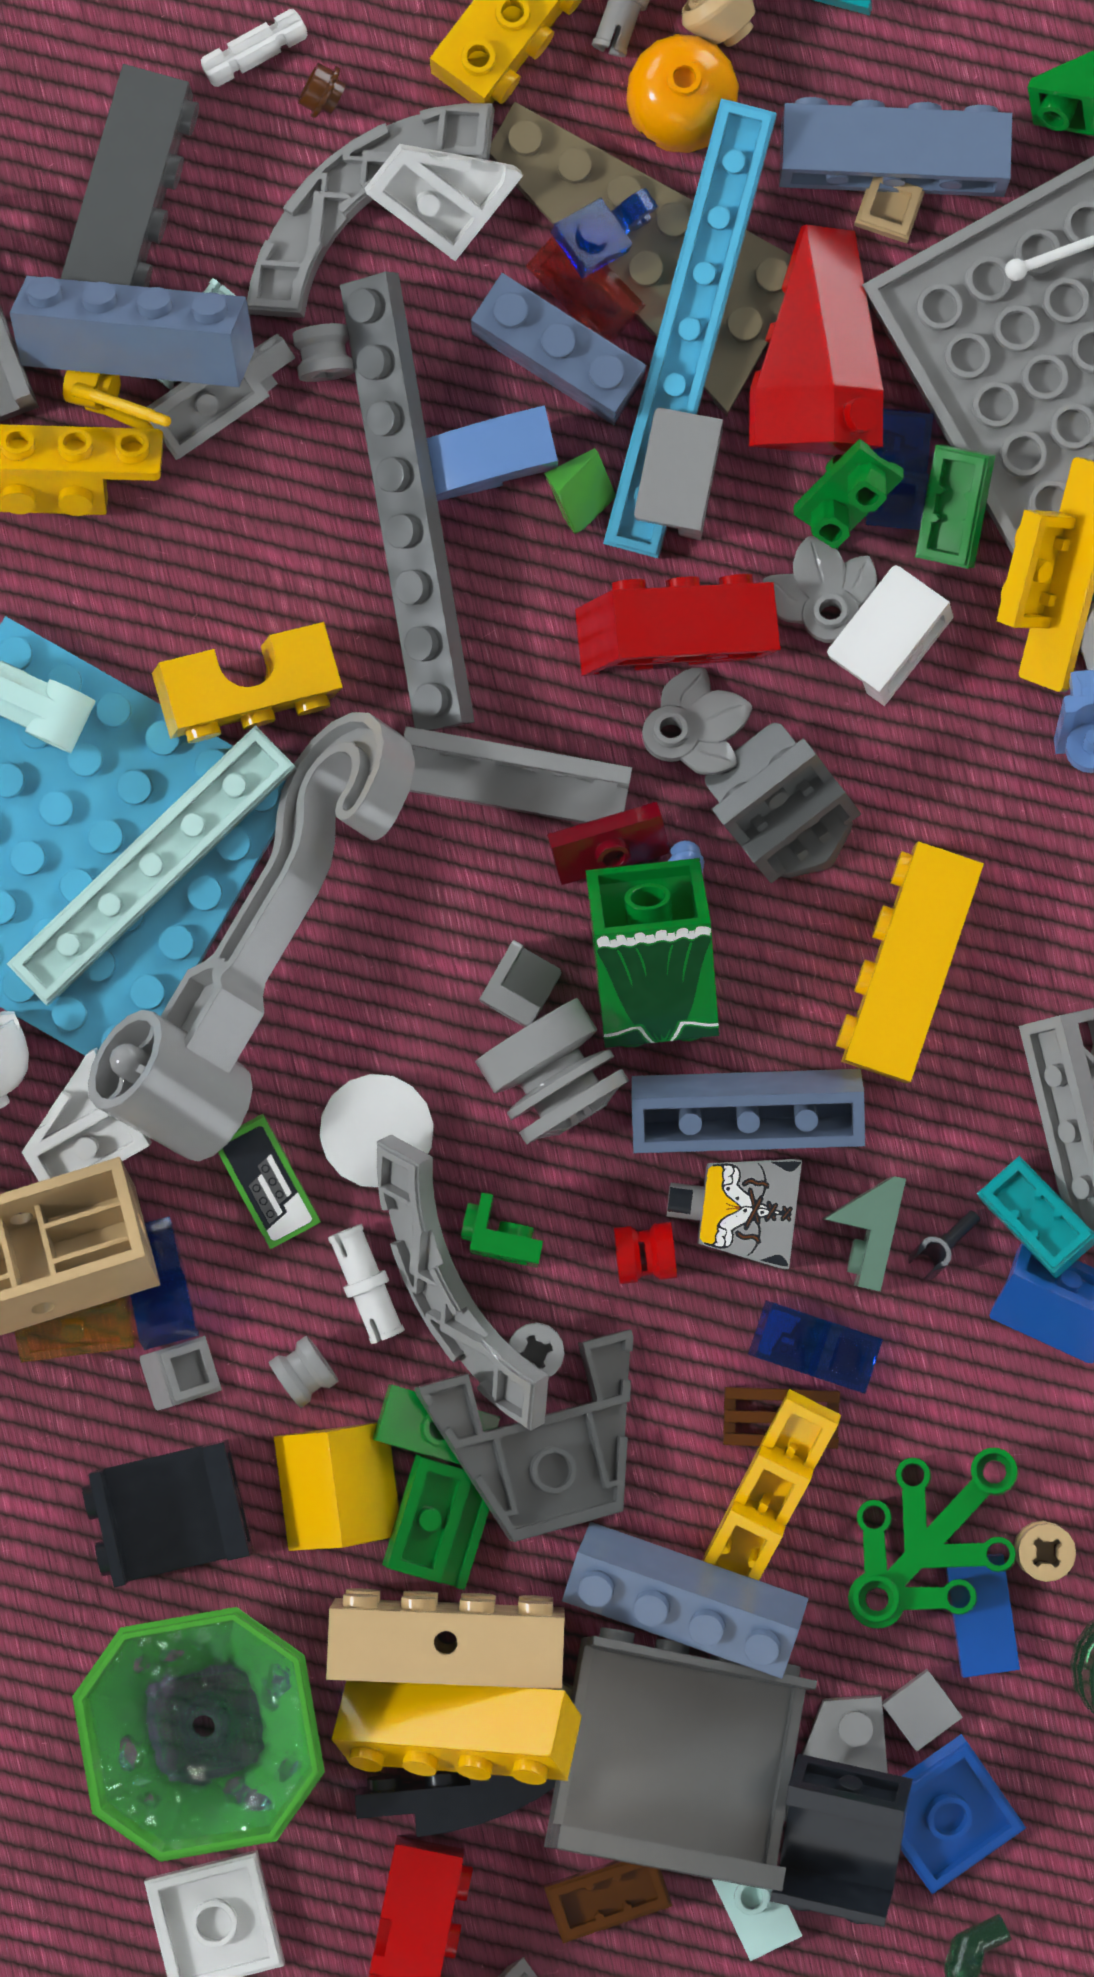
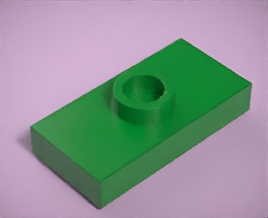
M943 444L935 446L916 548V558L966 569L975 567L996 455Z
M389 1384L373 1440L461 1466L418 1399L416 1391ZM478 1410L483 1431L498 1427L501 1416Z

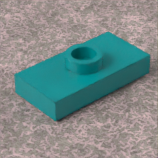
M1020 1156L977 1193L979 1199L1056 1279L1094 1245V1232Z

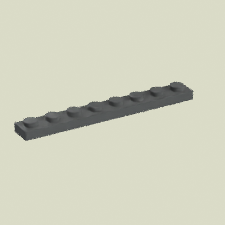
M385 271L341 284L340 289L414 726L418 729L437 731L474 723L475 721L399 273Z

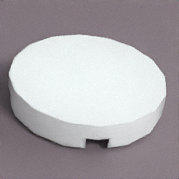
M369 1074L348 1081L331 1096L321 1116L320 1140L326 1159L340 1176L360 1186L378 1188L377 1141L393 1135L428 1154L432 1148L434 1123L428 1104L413 1086L394 1076Z

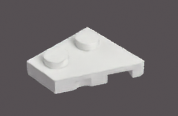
M399 143L367 184L365 191L368 196L456 261L520 181L523 174L520 169L511 164Z
M97 1047L86 1054L80 1066L22 1151L39 1182L116 1157H120L124 1161L147 1148L152 1143L149 1137L96 1108L90 1100L88 1080L92 1063L98 1053Z

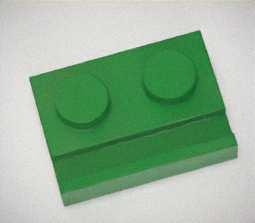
M416 1454L384 1556L383 1566L391 1570L465 1590L489 1508L462 1467Z

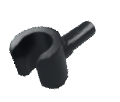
M971 1210L947 1233H944L939 1238L928 1237L924 1239L910 1254L908 1263L910 1264L918 1255L922 1254L931 1258L934 1268L924 1277V1280H932L949 1264L952 1255L951 1250L960 1239L980 1222V1217Z

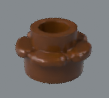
M317 63L300 94L298 104L311 110L310 116L312 118H316L321 110L331 114L338 104L346 86L345 83L338 80L340 74L339 67L335 66L331 70Z

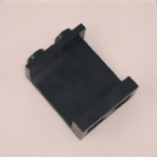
M228 1439L95 1470L88 1474L90 1485L82 1486L89 1520L98 1518L103 1541L95 1543L99 1569L102 1576L111 1575L114 1588L124 1586L132 1580L226 1558L227 1561L250 1556L254 1552Z
M798 1753L788 1785L785 1804L789 1806L779 1865L786 1868L783 1890H772L770 1901L788 1905L799 1911H815L845 1918L856 1924H872L885 1927L895 1885L913 1779Z

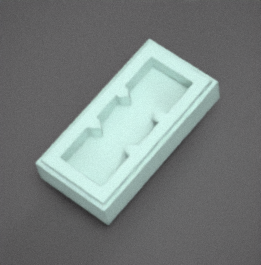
M712 1879L750 1961L802 1937V1933L789 1906L770 1901L772 1890Z

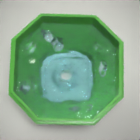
M237 1607L121 1627L72 1696L92 1814L160 1862L277 1841L325 1773L305 1655ZM206 1715L214 1721L215 1730L211 1735L201 1736L195 1731L194 1720L198 1716Z

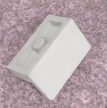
M895 565L889 570L827 651L828 656L862 681L866 693L885 706L954 618L950 602L900 566Z

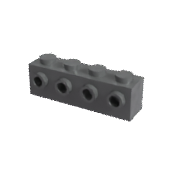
M127 64L122 65L61 279L149 287L152 265L147 264L146 260L151 243L160 244L168 219V211L161 209L167 188L175 190L178 186L184 157L177 155L183 134L192 135L199 112V103L193 101L194 96L188 81Z

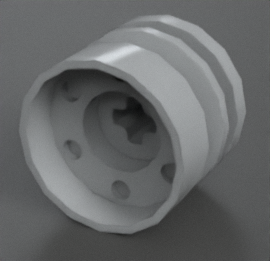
M578 998L565 1003L531 1023L475 1061L494 1093L508 1090L517 1085H520L526 1095L507 1112L511 1120L533 1108L538 1113L540 1119L519 1132L526 1145L536 1139L560 1135L607 1106V1103L616 1091L629 1082L622 1069L601 1081L595 1076L593 1071L614 1057L610 1049L600 1051L586 1058L582 1055L579 1047L593 1036L597 1028Z

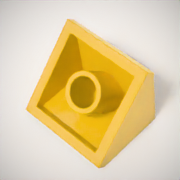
M378 1422L274 1436L289 1551L344 1548L391 1537L399 1511V1502L391 1445L373 1440Z

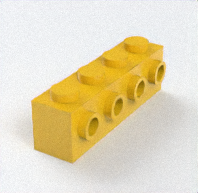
M473 0L431 55V74L471 103H493L496 100L498 103L503 104L518 85L521 76L516 72L527 57L530 56L536 60L544 52L555 34V31L550 27L562 11L568 15L572 14L582 0Z
M919 841L913 846L911 854L901 851L890 884L900 887L893 908L885 905L882 906L872 938L881 940L875 962L864 960L855 985L854 992L863 995L857 1016L846 1014L836 1042L837 1047L845 1049L841 1062L905 1084L911 1082L984 863Z
M346 1681L332 1741L343 1753L350 1765L363 1771L378 1772L384 1766L404 1768L408 1772L420 1776H433L437 1771L458 1772L460 1775L473 1780H488L491 1778V1775L512 1776L523 1783L541 1785L546 1783L547 1779L568 1781L582 1716L565 1690Z

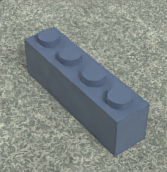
M817 97L800 98L795 103H785L781 122L779 187L866 191V188H870L874 176L883 177V184L880 183L878 192H899L894 187L903 186L906 182L923 188L924 194L1004 197L1011 179L1013 113L998 112L996 107L990 105H972L966 107L964 111L942 110L940 105L931 102L913 103L908 108L885 107L883 102L877 100H858L853 102L851 106L829 105L827 100Z
M26 276L10 311L21 366L240 387L255 350L247 300L244 296Z
M861 1069L632 1076L633 1153L865 1146V1104Z
M590 1522L577 1552L562 1601L782 1679L809 1598Z

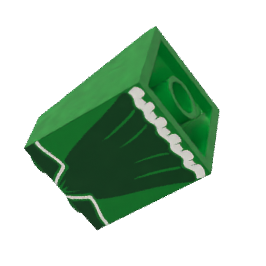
M700 858L586 870L605 1048L619 1046L638 1047L647 1043L674 1040L694 1041L702 1037L719 1036L711 921Z

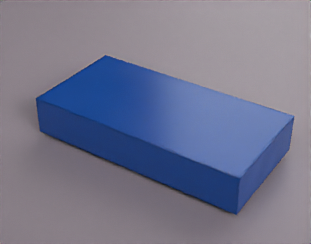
M1002 1553L988 1555L990 1563L998 1566L1005 1564ZM987 1567L946 1568L948 1583L955 1579L966 1580L977 1592V1603L971 1612L965 1615L952 1613L961 1676L965 1678L1020 1670L1006 1572H993ZM954 1587L949 1593L950 1602L953 1607L963 1608L968 1605L971 1596L966 1587Z

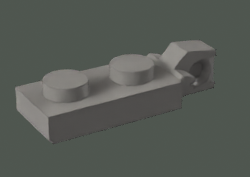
M279 334L274 335L254 348L255 350L240 387L182 382L147 406V408L168 415L171 418V424L167 427L153 422L150 423L154 429L162 430L163 442L176 460L192 451L270 396L268 391L278 384L272 374L295 359L293 352Z

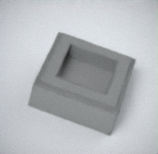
M925 1669L882 1701L883 1707L916 1752L963 1718L928 1669Z

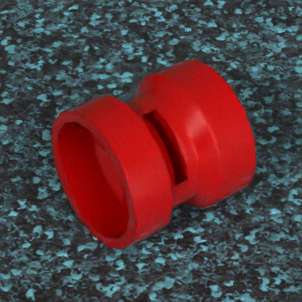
M671 1222L654 1223L649 1230L636 1231L631 1226L614 1228L620 1284L635 1283L642 1276L654 1275L659 1280L677 1278ZM644 1242L646 1264H641L639 1243Z

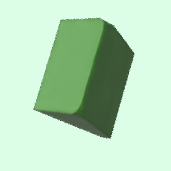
M596 448L544 473L562 516L574 534L585 529L616 497Z

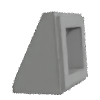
M205 1336L140 1356L141 1367L153 1406L157 1411L222 1390Z

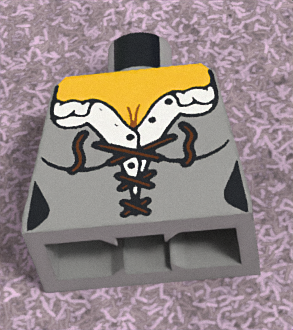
M802 1160L708 1163L706 1165L704 1186L670 1182L666 1216L699 1220L697 1244L773 1267L789 1269Z

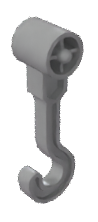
M351 712L336 719L309 742L295 761L296 769L287 777L281 790L276 815L275 841L268 863L215 953L204 962L187 970L161 1016L153 1011L140 1010L128 1015L116 1025L101 1044L92 1063L88 1090L89 1098L96 1108L186 1159L202 1161L214 1156L229 1143L240 1128L248 1111L253 1089L251 1074L244 1065L237 1062V1059L264 1015L263 994L265 983L318 895L331 867L335 846L336 817L368 839H380L394 824L411 789L415 767L411 743L400 733L370 713Z

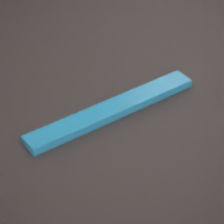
M722 98L720 100L605 534L604 545L659 559L667 526L638 521L634 517L654 411L657 408H665L692 414L698 413L774 128L776 112Z

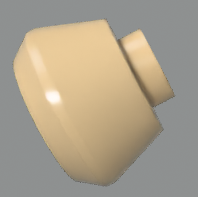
M688 0L682 9V25L691 33L715 45L723 42L727 47H730L742 40L753 29L754 25L750 20L756 10L753 0Z

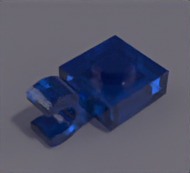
M646 188L629 196L612 211H610L603 199L599 198L556 222L551 234L583 279L627 254L633 244L627 234L648 224L652 220L649 213L655 211L658 205Z

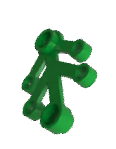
M987 1448L978 1453L971 1465L972 1480L928 1527L925 1489L931 1482V1471L927 1464L919 1458H907L898 1465L896 1480L902 1488L905 1552L889 1570L887 1566L885 1532L891 1527L892 1513L889 1507L879 1500L866 1501L859 1507L857 1523L863 1530L865 1573L853 1582L848 1595L849 1608L857 1621L867 1627L881 1629L896 1623L904 1610L947 1609L953 1614L965 1615L971 1612L977 1603V1592L968 1581L955 1579L947 1583L945 1587H906L907 1584L924 1568L987 1567L989 1570L997 1573L1006 1572L1012 1568L1016 1561V1550L1013 1544L1004 1537H992L985 1543L945 1544L990 1495H1003L1014 1487L1018 1478V1468L1014 1458L1007 1451L1000 1448ZM992 1462H999L1006 1468V1476L999 1483H990L984 1477L986 1466ZM918 1465L924 1470V1479L921 1484L917 1486L905 1484L903 1472L908 1466ZM872 1507H879L885 1513L883 1525L876 1529L867 1527L864 1522L865 1512ZM995 1544L1007 1546L1010 1552L1008 1561L1000 1566L994 1565L988 1560V1551ZM963 1586L970 1592V1601L963 1608H955L949 1602L948 1596L954 1587ZM874 1589H883L888 1594V1604L880 1611L870 1609L867 1604L868 1594Z

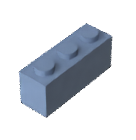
M501 273L471 319L472 335L612 425H615L645 379L646 365L504 273Z

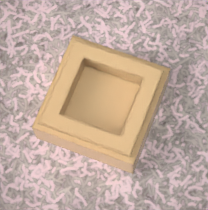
M873 176L870 188H866L854 226L907 244L925 191H922L923 188L905 182L903 186L894 187L899 192H878L880 183L883 184V177Z

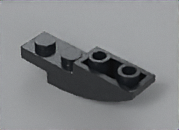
M437 1771L433 1776H424V1782L402 1783L401 1775L396 1774L373 1776L367 1778V1787H358L356 1790V1817L361 1819L415 1814L417 1837L448 1833L480 1825L509 1814L537 1800L555 1788L556 1780L547 1779L544 1784L532 1785L518 1781L512 1776L491 1775V1778L488 1780L459 1778L458 1772Z

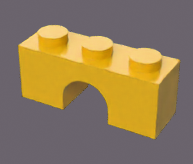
M324 622L269 635L261 645L266 664V677L263 683L252 687L236 685L224 676L219 667L215 649L159 662L152 672L170 739L186 735L188 743H196L219 736L221 734L220 726L241 721L243 729H251L255 725L260 727L276 720L275 712L295 708L297 715L301 716L329 708V699L333 698L343 687Z

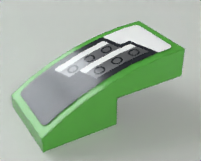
M264 1114L241 1125L229 1143L218 1153L269 1248L272 1249L321 1223Z

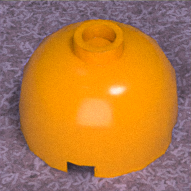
M676 34L657 40L640 54L628 76L626 105L634 127L640 134L642 132L648 139L654 141L657 147L670 152L690 153L708 147L720 100L722 98L738 102L739 84L731 61L717 45L699 36Z

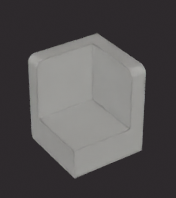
M513 940L479 1000L484 1005L519 1025L527 1027L536 1020L560 978L561 970Z

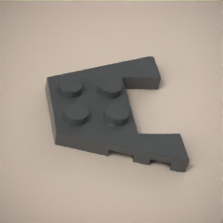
M631 1329L578 1342L592 1401L545 1414V1423L532 1431L518 1422L483 1431L469 1374H461L415 1387L418 1399L509 1541L517 1542L623 1511L628 1437H625L627 1402H630L631 1380H628L630 1351H633L634 1340Z

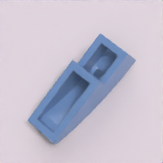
M545 405L471 424L427 438L437 501L503 486L504 481L550 471L558 467V458Z

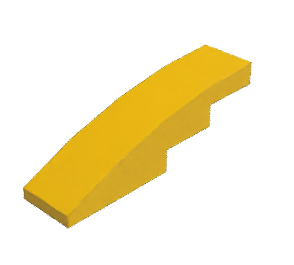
M789 1389L718 1526L702 1561L759 1581L783 1537L788 1521L811 1481L818 1461L839 1424L841 1414Z

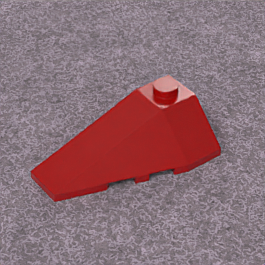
M807 224L800 227L782 285L785 295L776 322L770 323L765 341L769 342L762 369L755 372L750 387L749 447L833 456L837 454L844 455L858 439L867 443L872 450L883 447V385L866 291L862 286L864 279L855 231Z

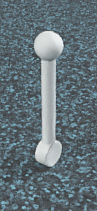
M1094 235L1025 261L1012 259L1006 264L1005 273L1013 281L1022 280L1030 270L1094 247Z

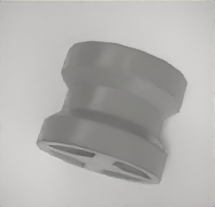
M340 323L319 324L301 328L292 334L294 346L301 351L302 361L297 367L298 377L301 381H329L354 373L353 360L346 353L345 344L349 340L347 325Z
M538 1322L525 1324L515 1331L509 1341V1345L526 1360H530L531 1364L547 1373L549 1377L554 1375L562 1365L565 1354L563 1341L557 1331L549 1325Z
M307 1335L297 1341L295 1351L287 1356L278 1355L269 1361V1365L278 1380L300 1408L311 1401L313 1392L321 1387L330 1388L339 1382L328 1362Z

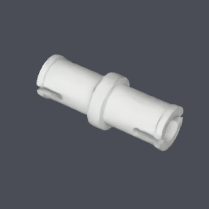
M362 1224L329 1236L328 1241L332 1244L348 1283L343 1287L347 1298H354L369 1334L370 1343L374 1344L405 1330L404 1326L400 1323L385 1286L389 1278L385 1270L379 1271L364 1235Z

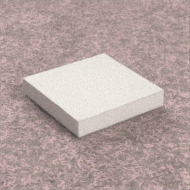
M258 1850L149 1877L144 1880L167 1977H243L285 1965Z

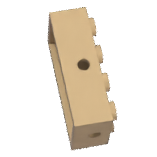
M120 1157L0 1194V1335L160 1285L136 1188Z
M364 1588L346 1589V1594H343V1598H335L329 1608L326 1680L562 1689L564 1607H553V1597L537 1595L519 1596L518 1605L495 1604L496 1595L485 1593H462L460 1603L438 1602V1593L431 1591H404L401 1600H380V1590ZM443 1631H449L456 1636L457 1640L446 1643L438 1637V1634Z

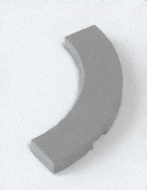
M463 103L422 110L419 115L404 118L390 125L384 123L353 139L327 158L304 180L283 207L284 213L259 252L247 297L249 315L305 318L308 296L323 257L347 223L368 203L374 200L366 194L365 187L399 143L489 160L495 113L492 103Z
M393 1135L378 1140L377 1178L382 1210H389L396 1241L390 1243L402 1279L417 1310L453 1363L460 1360L480 1382L477 1389L483 1396L506 1415L532 1431L545 1423L549 1375L516 1352L498 1334L474 1303L450 1257L438 1220L433 1188V1157Z

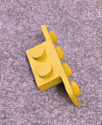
M0 424V512H10L13 514L51 513L68 514L71 516L106 515L108 502L106 479L157 481L160 479L163 432L160 429Z
M1075 457L1072 460L1059 512L1024 510L1021 524L1015 535V548L1007 580L1002 587L1001 604L996 620L1013 628H1030L1019 669V676L1022 679L1056 692H1067L1069 690L1071 672H1074L1094 593V461L1083 457Z

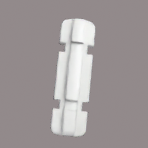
M289 9L274 17V24L269 26L265 22L227 43V50L222 52L218 48L203 56L201 66L210 83L214 87H219L234 79V72L240 70L243 74L281 53V46L286 44L290 48L305 40L308 36L307 29L300 15L294 9Z

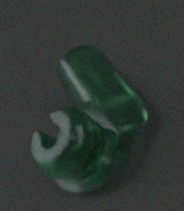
M1000 1913L957 1933L953 1937L944 1965L945 1977H980L985 1953L1012 1940Z

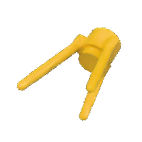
M66 371L63 383V397L66 402L84 406L87 411L106 415L133 428L154 429L150 422L164 427L171 424V418L168 415L119 398L121 385L119 375Z

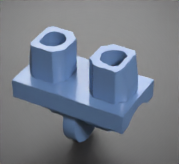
M1094 670L1071 672L1069 679L1070 695L1063 698L1054 735L1055 754H1066L1068 761L1074 768L1082 772L1094 773Z

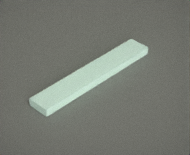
M255 725L25 945L7 965L45 1005L49 1006L296 769V766Z

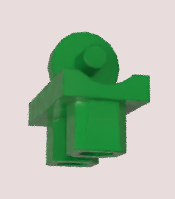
M858 439L844 455L837 454L833 456L826 464V473L794 504V516L811 526L812 535L831 548H838L850 536V531L869 512H875L887 500V495L904 479V470L901 466L881 458L861 439Z

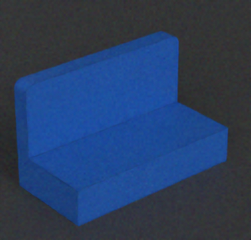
M1021 1243L1016 1251L1008 1279L995 1300L989 1316L1003 1325L1086 1363H1093L1094 1268L1077 1260L1056 1279Z

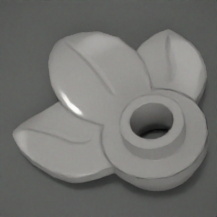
M808 536L796 551L793 561V574L768 576L763 579V582H774L777 616L781 620L804 624L807 632L816 640L824 643H833L876 588L877 575L870 556H859L844 563L836 548H831L815 536ZM828 606H835L841 610L840 616L833 620L823 618L820 613Z
M698 667L685 670L672 678L664 686L661 707L651 712L643 724V743L648 752L655 758L668 762L681 760L690 769L699 774L715 775L729 771L737 766V760L727 740L744 727L751 715L752 705L749 701L733 692L723 690L710 692V679L705 668ZM666 725H675L681 730V734L675 738H667L662 735L660 730Z

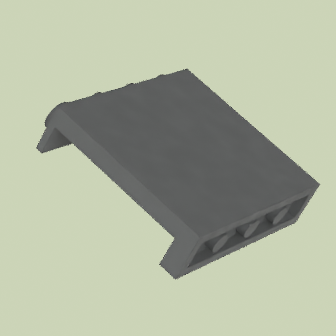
M601 1627L599 1637L581 1638L570 1699L582 1717L568 1781L556 1780L544 1847L765 1890L782 1891L786 1868L776 1865L786 1811L787 1791L792 1775L805 1691L815 1690L817 1681L799 1677L801 1667L787 1664L781 1679L711 1654L710 1659L689 1655L690 1646L672 1640L656 1639L655 1648L633 1644L635 1634L618 1629Z

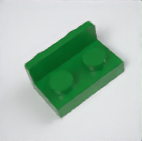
M482 1192L479 1205L468 1203L461 1237L463 1240L471 1241L470 1254L538 1268L543 1241L532 1239L534 1228L500 1221L498 1231L490 1230L488 1225L494 1201L493 1194Z

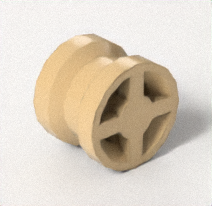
M1044 1520L1031 1522L1023 1527L1016 1536L1014 1543L1016 1561L1020 1568L1034 1579L1044 1582L1056 1581L1067 1575L1074 1566L1076 1558L1075 1543L1069 1533L1055 1523ZM1058 1542V1544L1055 1546V1555H1053L1054 1545Z

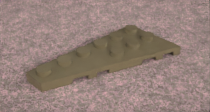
M514 102L491 142L490 159L495 162L514 165L521 170L523 177L515 187L532 205H535L558 230L559 235L572 249L575 248L593 268V272L652 336L658 338L694 201ZM747 230L704 390L714 400L713 402L726 417L769 343L765 339L770 323L776 322L785 295L782 285L792 256Z

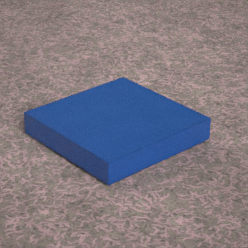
M962 1734L902 1775V1777L911 1778L913 1781L901 1851L931 1894L937 1892L1026 1829V1826Z

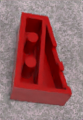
M752 574L723 576L719 578V585H700V578L696 576L677 577L666 580V587L647 588L645 579L620 580L611 583L612 590L575 609L582 676L599 675V671L612 666L635 665V671L652 670L653 664L688 662V666L754 660L761 659L780 650L774 582L753 583Z
M397 1835L369 1977H440L444 1957L455 1959L462 1924L451 1922L455 1900L467 1902L473 1867L462 1865L465 1849Z

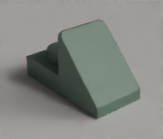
M889 1177L822 1219L866 1230L864 1241L854 1239L849 1256L847 1272L856 1274L854 1286L881 1292L906 1182L905 1178Z

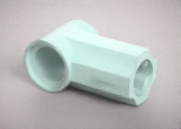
M0 661V716L25 727V732L63 751L72 753L96 701L62 683L51 679L47 683L19 668Z

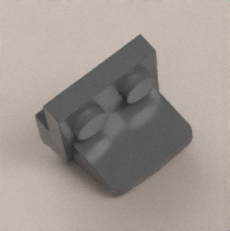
M771 723L734 751L737 760L735 768L720 774L706 775L705 784L719 802V804L712 808V811L768 881L773 883L780 876L791 878L831 868L851 832L852 821L860 816L861 812L804 738L796 743L780 723Z

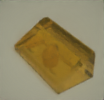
M128 1295L14 1331L21 1363L134 1348Z

